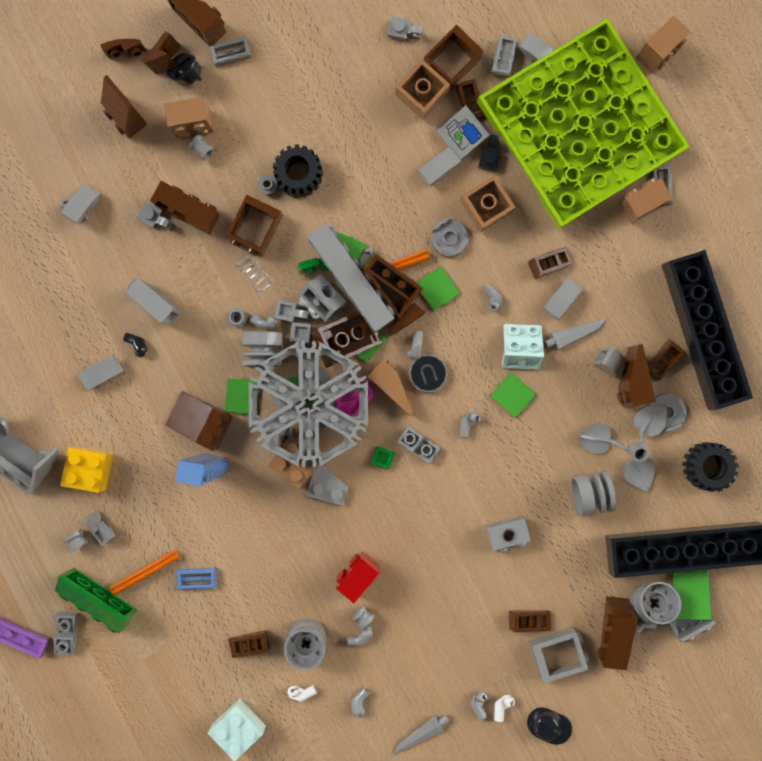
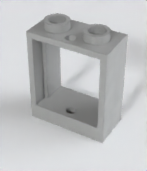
M140 278L134 279L127 287L128 290L125 293L161 324L171 327L183 313L152 285Z
M573 627L529 641L543 683L588 670L587 662H589L586 651H583L581 644H583L582 636ZM572 639L579 662L548 672L541 648Z

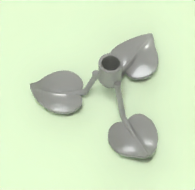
M649 405L641 408L635 414L633 424L640 429V443L635 442L626 447L611 440V430L603 423H594L588 426L579 434V442L587 451L594 454L607 452L609 443L624 449L635 460L625 465L623 470L625 480L629 484L647 492L654 478L655 467L653 461L648 457V450L644 447L643 432L645 435L652 437L663 431L666 424L667 407L663 405Z

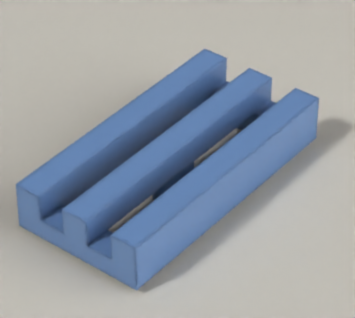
M216 568L177 570V590L217 587ZM211 573V576L181 577V574ZM211 580V583L181 584V581Z

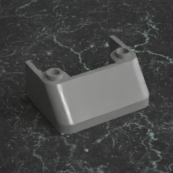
M0 417V475L24 492L32 494L55 465L58 449L55 447L51 451L41 450L39 453L35 452L11 435L8 422Z

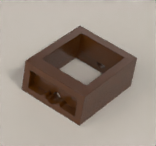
M456 24L424 57V61L450 84L449 90H451L482 59L484 51ZM454 41L471 60L451 79L433 60Z
M246 194L226 235L230 239L229 243L239 248L242 245L248 248L247 252L255 256L258 253L264 255L283 214L280 210ZM250 208L273 218L260 247L237 237V233Z

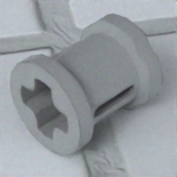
M201 135L194 137L189 144V148L191 150L194 149L200 154L203 161L207 160L215 150L213 146H209L203 140Z

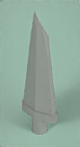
M606 319L557 332L554 331L551 333L552 339L544 341L545 346L549 348L556 345L558 350L563 349V347L598 330Z
M444 715L440 719L436 716L431 717L425 724L402 740L394 754L444 732L443 726L450 722L448 716Z

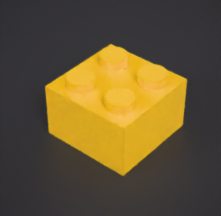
M76 446L68 447L60 486L96 493L106 491L113 453Z

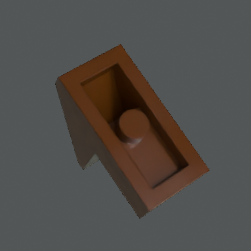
M165 31L142 62L155 74L174 68L178 64L172 57L181 45L170 33Z

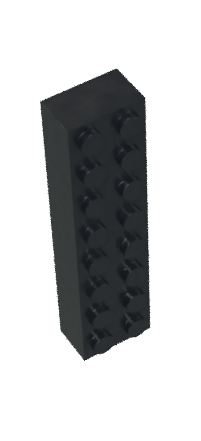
M706 250L662 264L661 266L707 409L718 410L753 399Z
M758 521L605 535L609 574L614 578L762 564V523Z

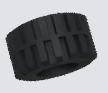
M295 144V148L287 146L286 151L282 149L280 151L281 155H277L275 158L276 163H273V174L280 189L285 191L287 195L290 196L292 194L296 198H298V195L306 197L305 194L307 193L309 195L313 194L312 191L319 188L318 184H321V177L323 176L321 162L317 154L315 155L312 149L308 150L307 146L303 145L300 148L299 144ZM295 163H304L309 167V173L302 180H292L287 176L290 166Z
M702 442V444L698 443L694 445L695 448L688 450L690 454H685L684 458L687 460L682 464V466H686L683 473L688 475L686 479L692 482L691 484L694 487L710 492L723 491V488H729V483L735 482L733 477L734 475L738 476L739 472H736V468H739V463H735L737 457L736 455H731L733 451L727 449V446L719 443ZM712 455L717 460L718 468L712 477L707 478L703 472V463L706 458Z

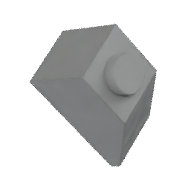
M609 346L600 350L593 366L611 376H617L625 369L626 364L624 362L626 358L614 347Z

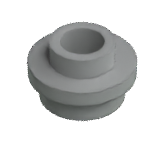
M265 175L259 179L258 188L263 194L270 195L276 191L277 182L274 177ZM265 182L271 183L269 187H264Z
M232 309L228 314V322L233 327H242L247 321V315L242 309ZM236 315L241 316V319L238 322L234 319Z

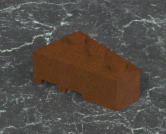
M162 180L150 200L160 210L208 235L211 234L220 217L215 206L209 203L205 205L199 202L200 199L192 194L187 195L183 193L182 189L174 185L171 186Z
M374 251L362 266L400 319L423 288Z
M606 596L601 647L598 649V659L601 660L603 668L627 671L638 622L630 600L627 598Z

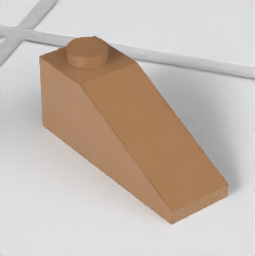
M383 359L368 375V378L408 415H411L413 412L398 372L395 371L397 367L390 360L386 362Z

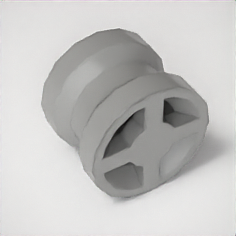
M82 529L64 538V541L69 543L71 552L89 543L88 539L83 537Z
M362 605L350 619L353 622H357L359 628L363 630L373 620L375 615L369 613L366 606Z

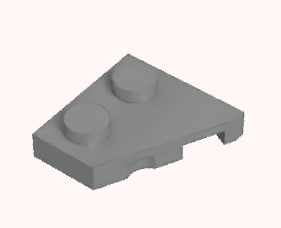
M321 465L312 474L307 496L344 506L348 486L327 467Z

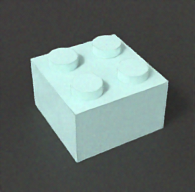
M239 698L211 725L208 734L233 761H236L263 735L266 726Z

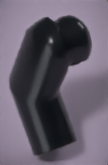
M126 333L123 341L133 344L137 357H144L147 352L144 339Z

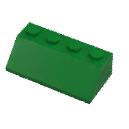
M75 568L61 574L58 578L55 592L59 594V597L72 602L78 610L87 612L93 620L102 622L113 633L120 634L137 611L136 608L116 595H112L110 591Z

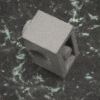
M321 274L308 282L299 293L324 322L338 313L347 302Z
M523 516L485 525L493 551L503 552L508 550L510 546L522 547L527 545L526 542L531 541L526 520ZM511 530L513 532L512 538L504 539V533Z

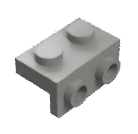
M675 619L668 624L679 641L689 642L694 639L695 635L711 630L712 626L716 623L713 619Z

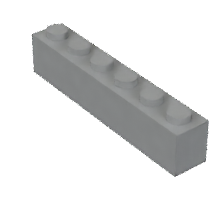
M324 224L307 236L308 241L372 331L377 333L394 321L393 315L395 313L389 305L385 306L380 291L372 288L370 285L372 281L366 273L362 274L359 269L361 265L356 258L352 259L349 256L348 252L350 250L346 244L339 242L337 239L339 235L332 226L329 228L327 224Z

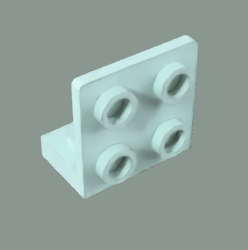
M504 324L502 368L540 370L544 358L542 327L540 325Z

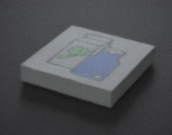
M466 105L437 130V133L460 160H463L490 136Z

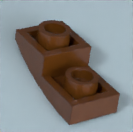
M117 39L100 44L103 52L109 59L119 57L123 52L129 58L138 57L142 52L146 51V48L139 39Z

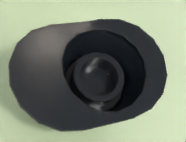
M188 53L176 56L173 60L178 66L166 72L167 77L186 86L193 84L195 81L202 80L199 76L201 66L195 60V56Z
M540 707L531 711L528 716L527 725L529 731L535 737L545 742L559 745L566 742L571 736V723L562 714Z

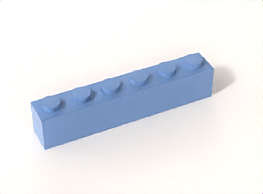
M203 453L179 460L175 482L203 486L222 477L224 473H227L229 465L226 462L227 457Z

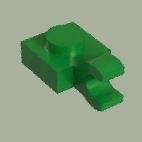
M321 258L302 261L297 266L299 275L305 274V276L314 274L318 268L323 271H329Z

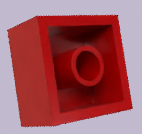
M363 552L360 555L356 553L349 562V568L347 570L344 568L338 574L336 580V589L353 604L380 574V566Z

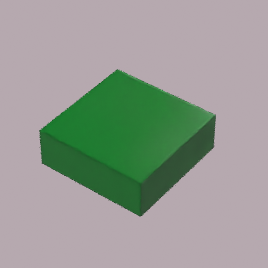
M376 446L371 464L389 470L394 451Z

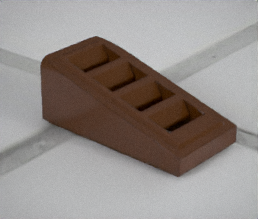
M475 78L455 85L462 108L474 101L477 104L480 94ZM471 86L472 90L463 93L464 88ZM474 95V98L465 100V96ZM478 104L468 107L470 111L479 110L478 113L473 114L477 119L485 116Z
M566 247L540 255L528 262L535 279L573 265ZM558 254L561 255L563 264H561ZM551 257L554 258V261H555V263H556V266L554 265V263H553ZM545 259H546V262H547V265H548L549 269H547V267H546V264H545V262H544Z
M412 303L403 316L389 330V334L395 335L422 317L425 311L416 303Z
M668 339L648 363L649 373L660 381L686 352L671 339ZM670 347L676 351L675 355L668 351ZM665 353L672 358L670 361L663 357ZM661 359L667 365L663 367L658 363V360ZM656 365L662 371L658 373L652 367Z
M511 610L509 611V629L513 632L551 631L550 611ZM525 616H527V626H525ZM533 616H535V626H533ZM540 616H543V626H540Z
M266 630L228 639L232 658L262 654L270 650ZM258 638H260L261 647H258ZM253 639L254 648L251 649L250 640ZM242 641H246L247 650H244ZM235 642L239 643L240 651L238 652L236 651Z

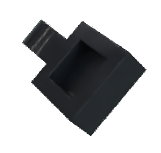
M491 134L488 148L482 147L478 168L497 171L501 151L496 150L499 136Z

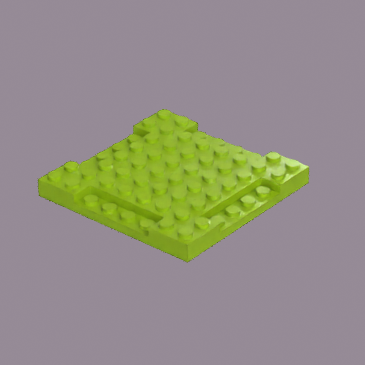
M608 18L491 88L477 99V104L495 132L499 133L538 193L540 203L558 230L690 147Z

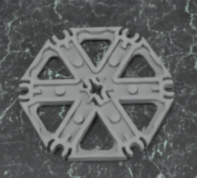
M298 341L260 363L259 365H262L266 370L263 371L261 368L256 367V370L261 373L259 378L250 377L252 381L257 382V385L249 382V427L257 424V427H253L250 431L251 433L255 431L261 432V436L256 439V442H260L265 438L266 440L259 445L298 467L299 460L302 459L301 465L303 468H305L307 460H312V466L316 467L317 462L315 459H318V467L358 444L351 438L354 437L356 440L361 441L356 432L359 429L366 432V428L360 426V423L368 426V381L360 384L361 381L366 379V376L361 378L356 376L357 371L361 370V367H356L352 370V367L357 365V363L318 341V349H315L316 342L312 341V347L308 349L305 347V341H302V349L300 350ZM290 355L297 356L299 387L275 374L273 366ZM327 355L341 363L344 370L338 376L319 386V357ZM264 390L288 403V405L266 418H260L257 415V394L259 391ZM356 390L359 393V414L356 417H351L331 406L330 403L348 392ZM318 398L312 404V409L306 407L299 410L305 404V399L311 401ZM299 422V449L297 452L290 453L273 442L275 435ZM319 422L341 433L344 437L340 445L325 453L319 450Z

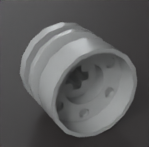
M242 332V346L251 348V351L242 353L244 357H251V360L242 361V366L256 369V367L265 369L259 364L279 353L274 352V348L283 346V333ZM282 361L276 363L273 368L282 367Z
M601 471L599 475L596 472L592 473L591 482L586 474L572 477L573 498L577 512L581 517L594 515L596 507L600 513H605L606 510L608 512L615 511V489L607 471Z
M652 582L641 584L634 589L630 597V603L637 619L643 623L668 624L674 621L681 611L680 596L675 588L668 583Z
M302 619L291 626L284 645V655L292 667L299 670H310L322 662L327 644V633L324 627L312 619Z

